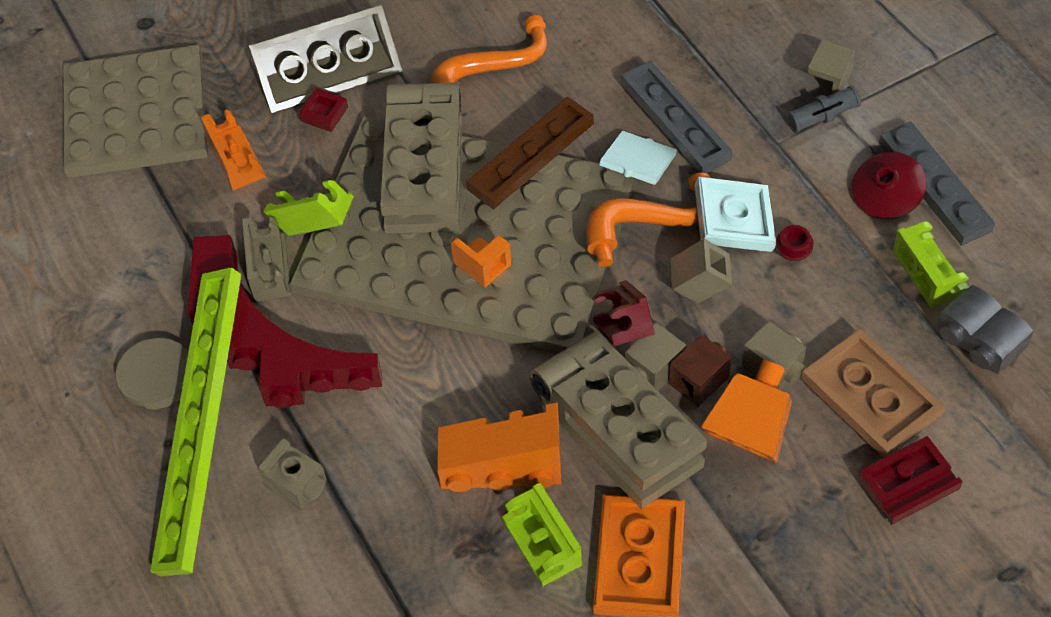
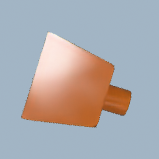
M763 360L755 379L737 373L701 427L704 432L719 440L777 463L792 403L790 394L777 389L785 368L771 361Z

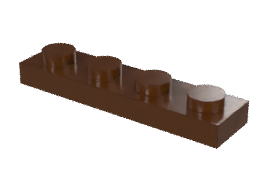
M567 96L466 181L467 190L494 210L594 124V115Z

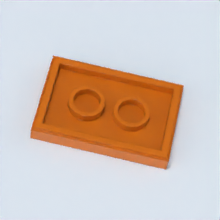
M603 494L593 614L622 617H678L685 500L658 498L643 509H640L629 496Z

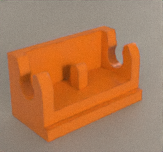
M224 110L226 120L220 125H216L210 114L201 116L208 143L233 191L266 178L240 125L236 124L235 117L230 110Z

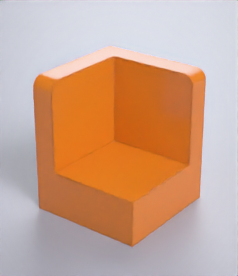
M500 235L490 243L481 237L475 239L468 246L459 238H455L451 242L453 263L484 288L512 265L510 243Z

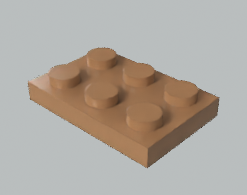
M858 329L802 371L801 380L883 458L893 454L943 415L945 406L861 329Z

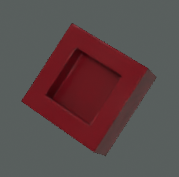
M316 88L299 112L301 122L332 132L348 109L347 99Z

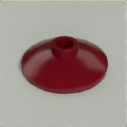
M898 152L881 153L869 158L857 169L852 180V195L857 206L871 217L878 219L899 218L910 213L922 201L927 186L926 176L923 168L914 158ZM886 177H893L892 181L888 183L881 182Z

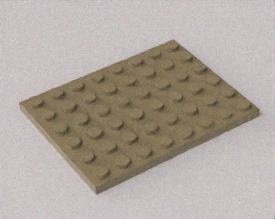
M364 116L335 180L346 193L350 192L354 196L341 226L312 232L290 282L291 292L293 294L556 353L562 352L585 338L597 304L592 298L601 291L608 267H600L598 265L597 255H592L587 251V220L592 210L604 201L616 198L630 199L637 179L625 177L622 173L599 166V163L557 155L493 210L467 190L466 181L509 145L462 136L459 231L385 234L384 216H382L380 208L385 120ZM622 223L615 225L616 239H618ZM500 235L510 243L512 265L484 288L453 263L451 242L455 238H459L468 246L478 237L490 243Z

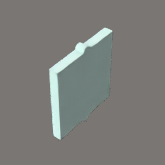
M622 131L601 158L599 166L622 173L625 177H633L656 185L676 156L677 149L654 142L651 138L645 139Z

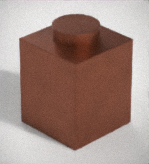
M701 334L670 363L669 385L699 407L729 378L731 356L721 344L711 342Z

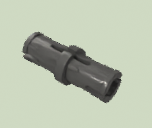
M853 85L826 97L819 95L814 98V102L787 112L788 123L794 133L800 132V130L819 122L826 124L833 121L834 116L861 106L860 95Z

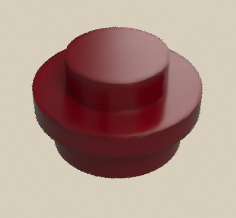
M800 225L787 226L776 238V250L780 256L787 260L800 261L812 253L813 238L809 231Z

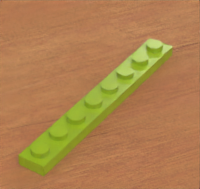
M233 268L204 273L201 278L150 570L151 573L161 577L193 573L241 280V273Z

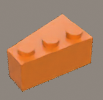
M558 402L546 404V412L524 416L522 410L509 412V420L488 424L486 418H480L438 427V476L441 489L465 492L471 488H491L501 491L515 486L533 487L538 483H541L544 489L552 485H562Z

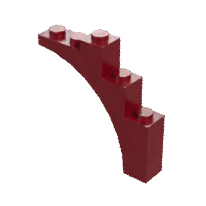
M231 235L194 237L187 308L192 326L202 274L227 268H233L238 271V256ZM240 284L227 362L230 369L252 370L260 367L259 388L265 406L288 408L292 405H304L305 391L325 393L334 389L363 391L371 387H382V370L378 353L343 352L318 347L296 338L270 322L253 305Z

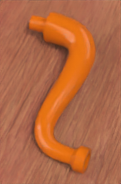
M533 15L524 22L527 34L532 35L533 43L529 47L519 50L475 52L453 56L435 67L430 83H455L469 75L522 67L535 62L542 57L547 46V38L544 32L546 25L543 18L539 15Z
M696 173L688 178L689 189L695 192L694 184L697 178H710L707 173ZM616 198L604 201L595 207L588 217L586 225L587 251L592 255H597L600 267H608L613 264L612 251L617 248L618 244L615 225L620 223H644L674 227L693 226L699 223L697 203L692 208H678L637 199Z

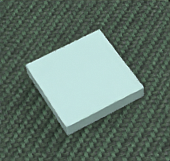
M706 177L697 178L694 186L701 240L705 239L716 246L773 251L776 246L768 185Z

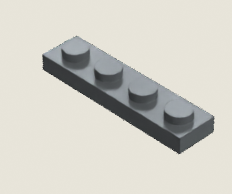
M651 60L621 75L622 86L699 173H708L731 160L732 150Z
M911 121L880 135L879 145L885 152L906 154L914 158L921 165L927 182L923 199L961 246L993 232L995 225L993 219Z

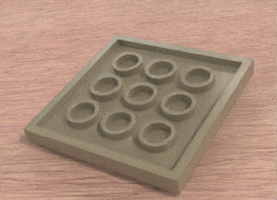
M199 44L63 64L64 171L67 178L208 158L207 137L200 118L205 115L202 53Z

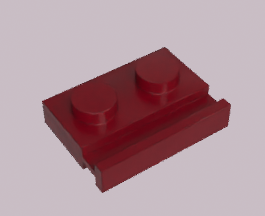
M928 436L860 470L857 478L880 511L883 510L888 516V522L891 525L958 491L963 482L960 477L956 478L951 471L952 467Z

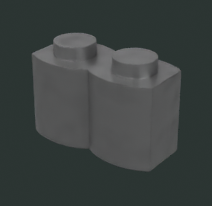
M974 285L967 288L940 312L937 326L946 342L968 350L977 366L997 374L1030 345L1033 334L1032 328L1022 318L1002 308L991 295Z

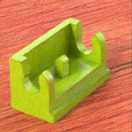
M327 180L323 181V185L331 193L322 194L318 192L314 193L311 198L307 196L296 201L288 192L279 191L275 195L284 204L275 205L269 203L266 205L264 213L268 217L275 218L278 226L288 236L341 226L354 196L350 192L346 193L335 181Z
M926 221L906 229L904 227L898 229L892 252L930 308H933L961 295L969 288L966 284L969 278L964 272H955L934 242L931 232H928L933 227Z
M541 483L534 485L532 489L505 504L508 513L502 516V521L542 587L582 566L581 546Z

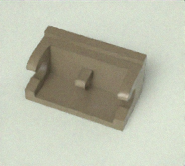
M252 217L242 219L247 278L254 301L259 302L292 296L285 233H280L277 220L269 217V227L259 229Z

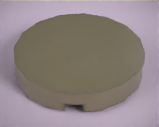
M151 338L138 342L129 348L118 361L115 377L120 393L129 404L145 406L149 410L171 406L181 398L188 352L180 343L169 338Z

